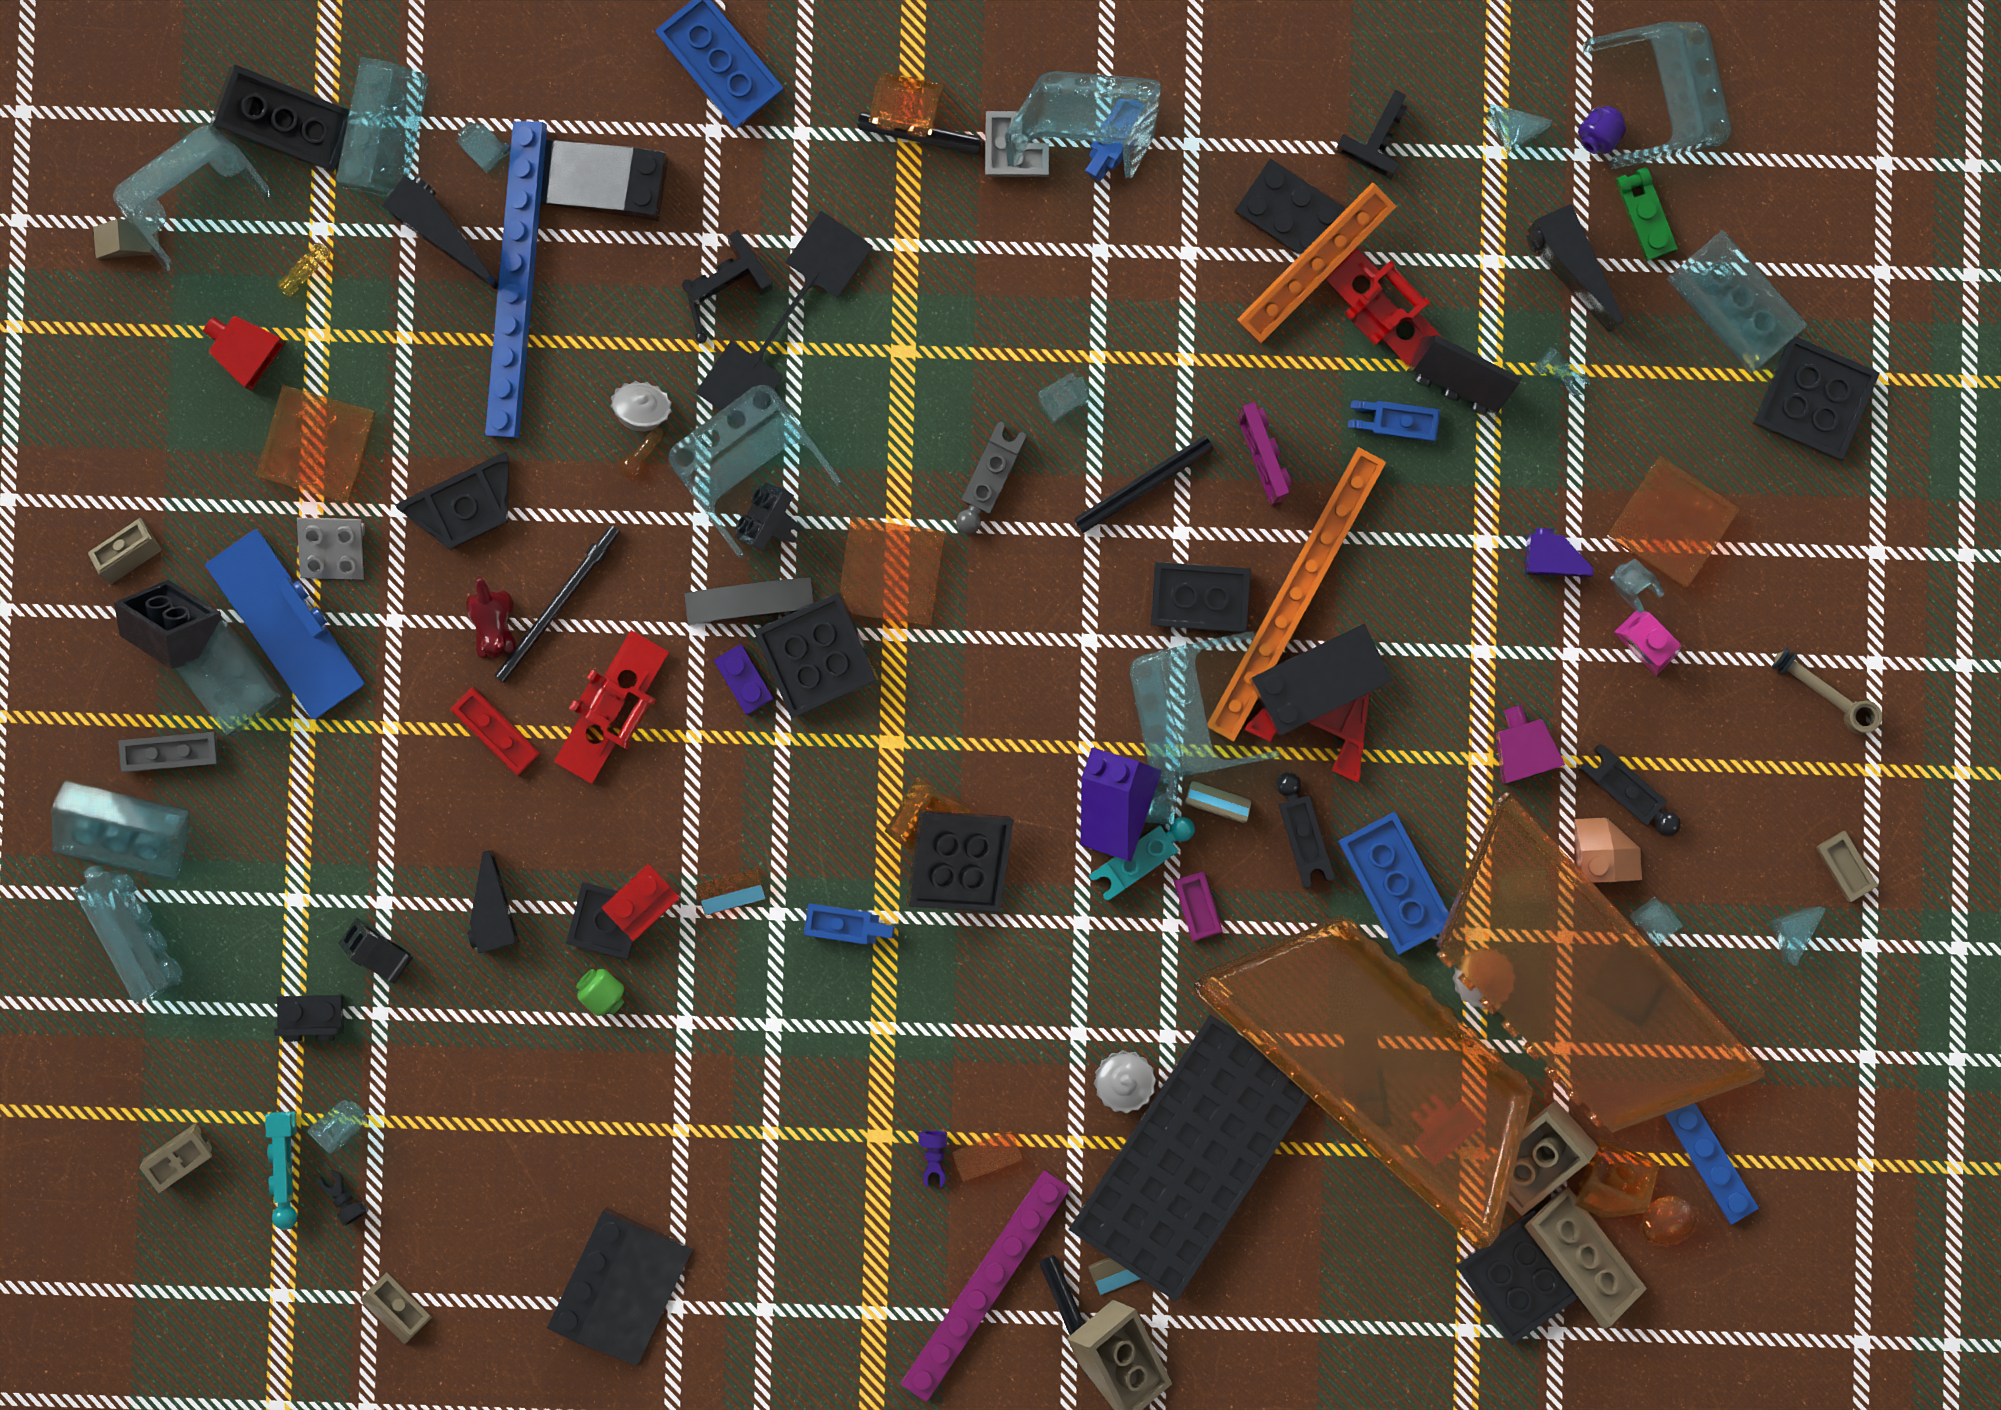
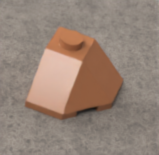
M1608 818L1574 819L1577 883L1642 880L1640 847Z

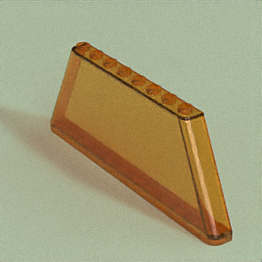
M1505 792L1493 807L1436 944L1440 950L1436 956L1449 969L1454 965L1461 973L1458 977L1460 982L1470 992L1475 988L1483 996L1479 1002L1492 1015L1496 1011L1504 1019L1501 1023L1503 1028L1513 1038L1519 1035L1526 1042L1522 1048L1535 1061L1539 1057L1547 1065L1544 1069L1545 1073L1556 1084L1561 1080L1569 1088L1565 1094L1578 1107L1582 1103L1587 1107L1590 1112L1586 1116L1599 1130L1605 1126L1609 1131L1615 1132L1758 1081L1767 1071L1511 794Z
M1340 915L1212 968L1194 984V989L1207 1004L1467 1240L1480 1248H1486L1499 1236L1533 1088L1527 1083V1079L1522 1073L1512 1070L1503 1062V1057L1500 1053L1492 1048H1488L1479 1040V1035L1473 1029L1461 1024L1450 1008L1440 1005L1432 997L1427 987L1416 983L1408 976L1407 970L1401 964L1393 962L1388 958L1378 943L1367 939L1360 932V928L1355 922L1345 919Z

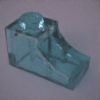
M345 1099L340 1101L319 1121L315 1122L307 1132L329 1154L341 1150L368 1121L363 1117L365 1111L353 1100L348 1102Z

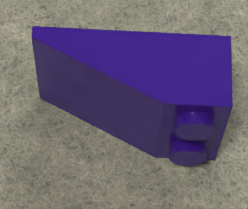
M1092 747L1081 777L1080 845L1131 862L1162 770Z

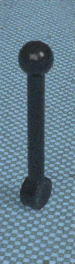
M686 279L682 283V288L685 292L691 288L689 284L692 280ZM689 300L697 332L695 340L697 343L703 344L707 341V335L702 330L697 306L694 307Z

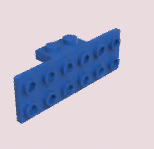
M259 530L251 531L205 564L207 570L311 719L319 718L365 685L357 670L324 625L328 622L326 617L317 606L313 608L306 599L309 597V593L299 580L294 582Z

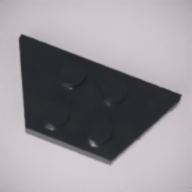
M507 452L501 453L395 504V506L445 547L452 550L508 523L509 455Z

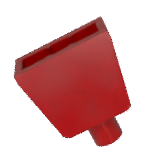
M237 316L232 317L227 325L212 317L203 329V333L215 340L209 349V353L243 387L252 391L286 343L278 336Z

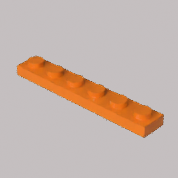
M1372 182L1237 320L1262 343L1397 206Z

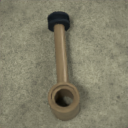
M1788 647L1775 656V662L1771 668L1775 669L1777 667V671L1780 669L1779 673L1781 675L1787 670L1845 712L1844 724L1850 732L1858 735L1866 734L1876 730L1881 724L1882 713L1874 702L1866 700L1851 702L1795 661L1797 654H1791L1792 651L1789 653ZM1859 709L1867 711L1870 716L1867 726H1862L1856 721V713Z

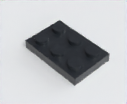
M1270 158L1234 213L1300 256L1346 208Z
M1155 562L1150 626L1246 633L1251 568Z

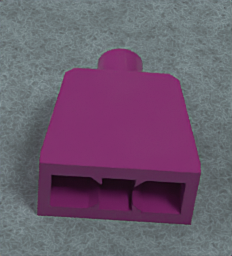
M1522 705L1503 710L1509 729L1495 733L1503 784L1565 765L1542 719L1527 722Z

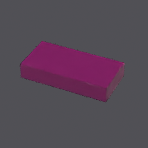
M1204 871L1173 880L1192 942L1223 933Z

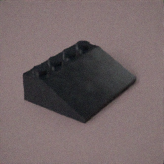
M606 1207L595 1225L547 1329L574 1342L638 1366L693 1248Z

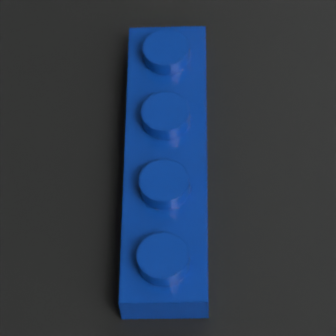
M1691 1097L1662 1113L1729 1224L1732 1225L1759 1209Z

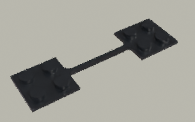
M820 211L785 262L804 276L805 285L758 352L749 353L730 341L695 393L748 429L783 378L781 374L770 368L763 361V355L810 287L819 286L838 298L873 246L823 211Z

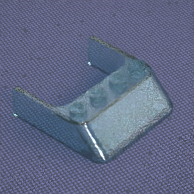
M1661 22L1589 38L1583 44V53L1648 39L1654 48L1672 126V136L1667 144L1614 156L1609 162L1610 169L1718 146L1729 138L1731 124L1710 34L1703 24L1699 22Z
M1052 71L1041 75L1005 133L1008 166L1015 167L1028 144L1040 137L1044 139L1053 137L1067 138L1071 141H1099L1102 144L1122 143L1125 177L1132 178L1154 138L1161 96L1160 83L1156 80L1062 71Z
M767 385L752 387L675 444L669 453L671 467L740 559H743L746 555L718 519L715 513L716 502L723 494L785 448L793 444L806 446L838 488L843 485L836 472L775 390Z
M1253 631L1157 651L1137 657L1132 662L1130 678L1148 765L1162 770L1160 780H1172L1279 757L1278 751L1234 760H1223L1214 753L1196 673L1195 659L1201 650L1253 640L1255 638Z

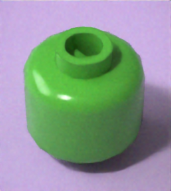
M606 969L589 970L576 986L579 990L577 993L578 1001L596 1016H602L608 1012L613 1015L624 1003V1000L621 998L624 993V985Z

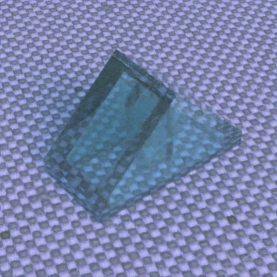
M1490 104L1485 115L1507 154L1543 135L1552 124L1551 119Z
M1176 769L1160 776L1145 822L1174 824L1179 772Z
M1811 906L1770 919L1784 963L1797 966L1826 910L1825 908Z

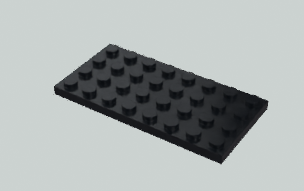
M1209 1015L1068 1230L1176 1302L1317 1085L1212 1015Z

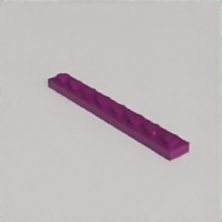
M1045 1169L1042 1171L900 1382L902 1386L927 1402L1070 1190V1186Z

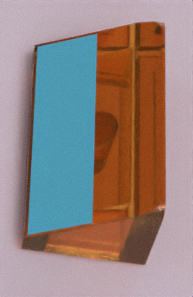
M759 868L695 885L705 916L767 899Z

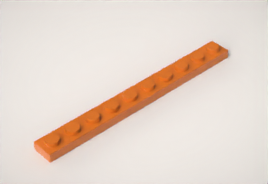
M1360 447L1355 451L1205 726L1232 742L1235 741L1258 699L1249 679L1276 666L1386 462Z

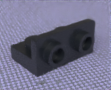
M343 995L277 996V1029H274V1036H283V1042L303 1041V1035H315V1041L335 1040V1034L344 1033Z

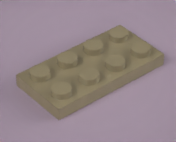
M1569 1187L1560 1190L1524 1226L1602 1329L1611 1327L1647 1289Z

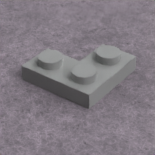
M986 111L985 177H1049V143H1017V111Z

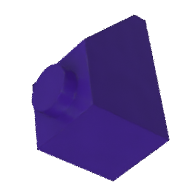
M1536 528L1535 534L1531 533L1527 536L1525 574L1590 577L1593 575V567L1563 535H1554L1555 529Z

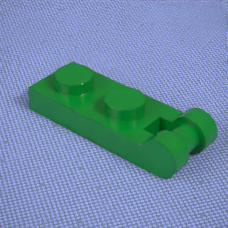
M1648 168L1638 169L1636 174L1629 177L1626 175L1617 177L1615 179L1616 185L1645 261L1648 262L1678 249L1654 189ZM1641 186L1643 195L1634 198L1632 189Z

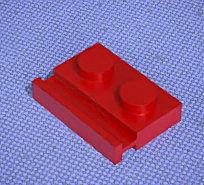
M647 864L601 908L634 942L681 897L650 864Z

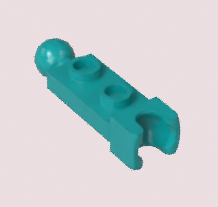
M1178 817L1172 821L1170 830L1165 833L1161 825L1138 840L1131 862L1114 857L1089 874V878L1093 881L1100 877H1108L1110 879L1111 887L1103 894V898L1107 902L1179 852L1173 843L1190 840L1195 833L1194 823L1187 817Z
M271 1112L265 1115L266 1137H272V1144H268L267 1149L268 1162L273 1163V1176L269 1177V1193L274 1195V1203H278V1207L272 1213V1221L277 1228L288 1230L297 1222V1213L290 1206V1201L293 1200L291 1136L297 1134L296 1112Z

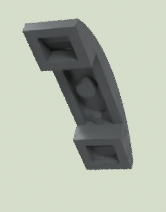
M811 577L734 585L684 593L688 625L774 613L796 612L814 603Z

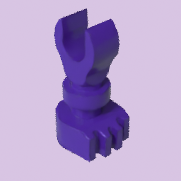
M921 1131L919 1132L918 1143L922 1147L928 1148V1151H925V1159L928 1160V1166L923 1174V1182L928 1187V1176L930 1173L935 1172L940 1175V1187H942L946 1176L941 1166V1160L944 1159V1151H941V1148L947 1147V1132Z

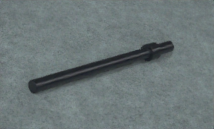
M610 525L598 542L591 544L585 552L587 554L585 559L494 675L503 683L506 682L595 565L602 563L608 555L606 551L621 533L617 528Z

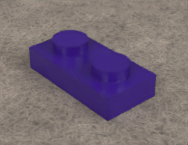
M742 644L714 659L715 664L746 715L774 699Z

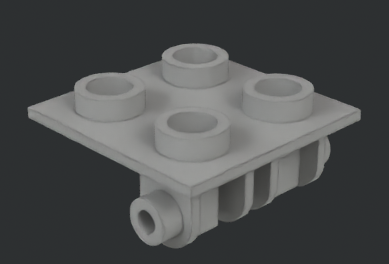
M297 518L300 578L364 580L362 536L365 535V523H361V519Z

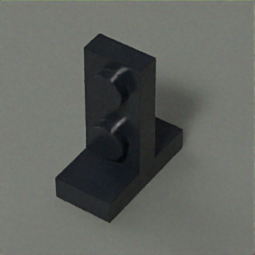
M1397 90L1394 91L1366 145L1343 134L1335 151L1391 180L1400 163L1377 151L1380 149L1384 152L1393 136V134L1388 132L1392 122L1400 123L1407 109V106L1402 104L1406 95Z
M739 229L728 235V244L738 259L734 261L733 258L724 261L716 268L718 272L708 278L706 275H702L689 284L691 288L687 290V297L694 307L746 275H749L761 296L772 289L773 282Z

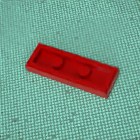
M472 686L450 708L517 776H520L541 755L475 687Z

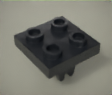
M765 482L763 487L760 486L753 494L751 499L753 505L747 515L744 514L739 519L736 525L737 533L734 538L761 551L764 550L771 536L794 543L796 538L790 532L793 529L800 532L802 526L785 512L794 495L783 488Z

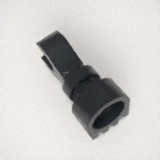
M331 1170L336 1179L335 1185L329 1187L323 1177L319 1178V1185L323 1191L328 1192L335 1199L333 1202L335 1207H340L341 1209L337 1216L343 1226H346L365 1215L369 1209L364 1202H351L353 1197L349 1192L346 1193L342 1174L336 1170Z

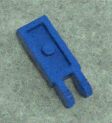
M1351 401V409L1359 412H1375L1374 423L1357 419L1349 420L1348 428L1372 431V434L1436 442L1440 409L1377 401L1376 403Z

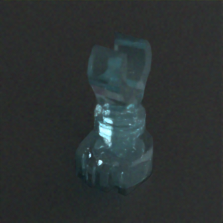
M1553 346L1550 347L1534 365V369L1539 374L1552 370L1554 372L1553 376L1557 380L1561 378L1569 394L1573 396L1582 395L1574 388L1573 382L1575 379H1579L1589 386V378L1584 374L1576 373L1569 369L1570 365L1566 361L1563 363L1560 361L1562 354Z

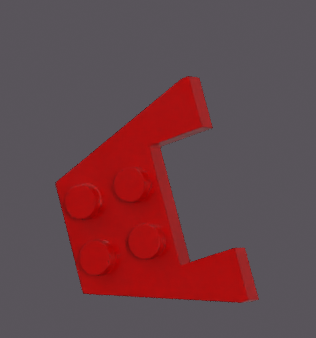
M1369 693L1307 722L1344 740L1331 771L1356 783L1360 779ZM1263 708L1244 729L1268 742H1271L1275 734Z

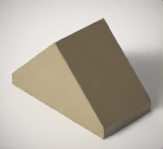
M115 219L93 227L96 259L160 254L158 222Z

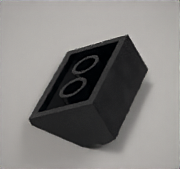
M1438 335L1422 338L1407 369V372L1414 375L1412 379L1414 382L1430 388L1431 384L1442 389L1440 393L1442 396L1458 402L1460 398L1470 403L1468 407L1470 410L1486 416L1487 412L1498 413L1522 379Z
M170 580L114 602L119 635L170 669L183 667L187 662L199 658L222 618L220 611Z

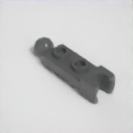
M1001 421L997 423L961 499L962 502L969 505L968 509L961 511L956 519L957 527L962 533L973 534L978 531L981 526V517L979 515L981 511L989 515L991 514L1028 435L1026 433L1020 432L1014 441L1008 442L1002 437L1005 430L1004 423Z

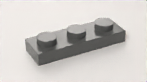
M216 732L118 740L121 772L219 764Z

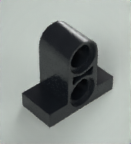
M357 917L338 943L351 961L359 966L367 967L396 984L414 958L408 951L374 931L367 923Z

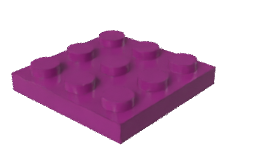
M1255 402L1242 406L1237 419L1270 506H1274L1284 501L1289 494L1292 483L1286 468L1280 469L1277 460L1278 456L1281 455L1275 438L1269 439L1266 433V426H1269L1265 411L1263 408L1257 409Z

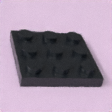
M1791 335L1752 424L1833 459L1842 461L1880 372Z
M837 592L753 631L791 718L798 717L879 680L841 592Z
M919 810L906 904L909 907L1000 912L1014 819L1010 816Z
M1533 1209L1455 1264L1457 1270L1511 1345L1518 1342L1579 1298L1524 1227L1537 1214Z

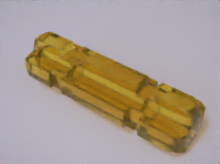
M316 243L309 250L311 253L309 255L305 254L289 271L290 275L288 277L284 276L278 282V288L285 295L292 296L299 289L297 286L299 284L303 285L319 268L318 264L320 262L324 263L330 257V251L323 244Z

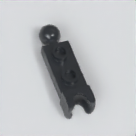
M1598 744L1594 748L1595 753L1601 759V764L1598 768H1594L1588 763L1579 765L1578 769L1585 776L1602 788L1644 826H1647L1653 819L1656 822L1657 831L1667 837L1674 836L1680 830L1681 822L1677 814L1661 810L1667 800L1629 769L1604 745Z
M1285 772L1278 777L1276 785L1279 793L1286 796L1288 802L1278 804L1301 885L1303 889L1311 886L1310 874L1314 869H1319L1323 873L1325 880L1332 881L1335 879L1310 795L1300 798L1298 794L1302 787L1300 777L1296 773Z

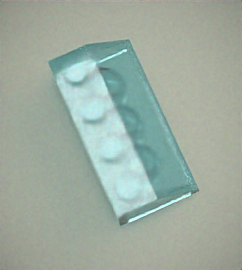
M365 57L360 58L336 182L342 188L389 196L404 175L410 176L429 80L427 74L392 62Z
M1723 229L1667 278L1750 373L1761 367L1807 326L1804 320Z
M68 781L64 782L52 805L53 852L173 881L177 880L189 834L188 810Z

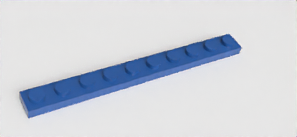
M513 121L485 436L518 439L520 437L547 124L544 122Z

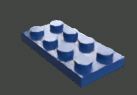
M712 0L690 1L655 30L656 35L735 130L784 91L782 85Z
M1395 811L1338 841L1397 955L1455 925Z

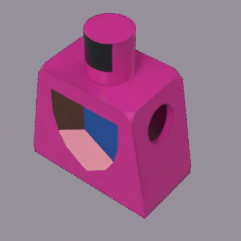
M1636 610L1613 632L1655 676L1679 654L1681 644L1649 612Z

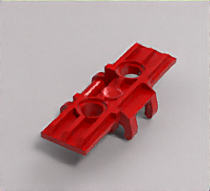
M1356 247L1325 280L1347 302L1350 308L1344 315L1357 326L1374 346L1382 341L1409 367L1423 337L1435 335L1442 337L1420 314L1431 301L1427 297L1423 299L1394 268L1395 264L1392 260L1379 271ZM1384 276L1414 307L1410 313H1406L1402 308L1398 309L1382 292L1383 288L1379 284ZM1357 277L1367 278L1370 282V290L1364 294L1355 292L1352 287L1353 280ZM1403 322L1409 323L1414 329L1413 337L1408 340L1400 339L1396 334L1398 324Z
M630 630L605 675L602 676L591 670L587 676L590 682L579 701L573 700L569 709L581 716L554 762L593 784L616 744L628 750L631 745L628 742L650 704H655L656 699L647 695L646 692L670 652ZM631 670L636 674L637 682L634 687L625 689L620 685L619 677L622 672ZM630 694L638 696L637 703L618 735L610 732V728ZM594 725H599L603 730L604 739L598 744H592L587 739V731Z

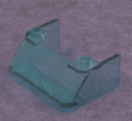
M202 125L121 182L114 190L115 206L166 272L172 268V260L152 236L162 229L166 222V212L157 200L160 196L208 162L221 176L232 177L242 172L263 201L267 200L270 196L271 189L241 150L221 131L210 125Z

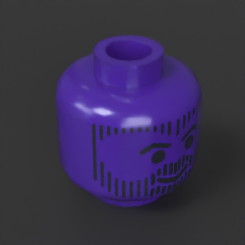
M1610 106L1596 107L1591 110L1578 130L1583 148L1592 154L1597 152L1608 154L1612 152L1626 132L1623 115Z

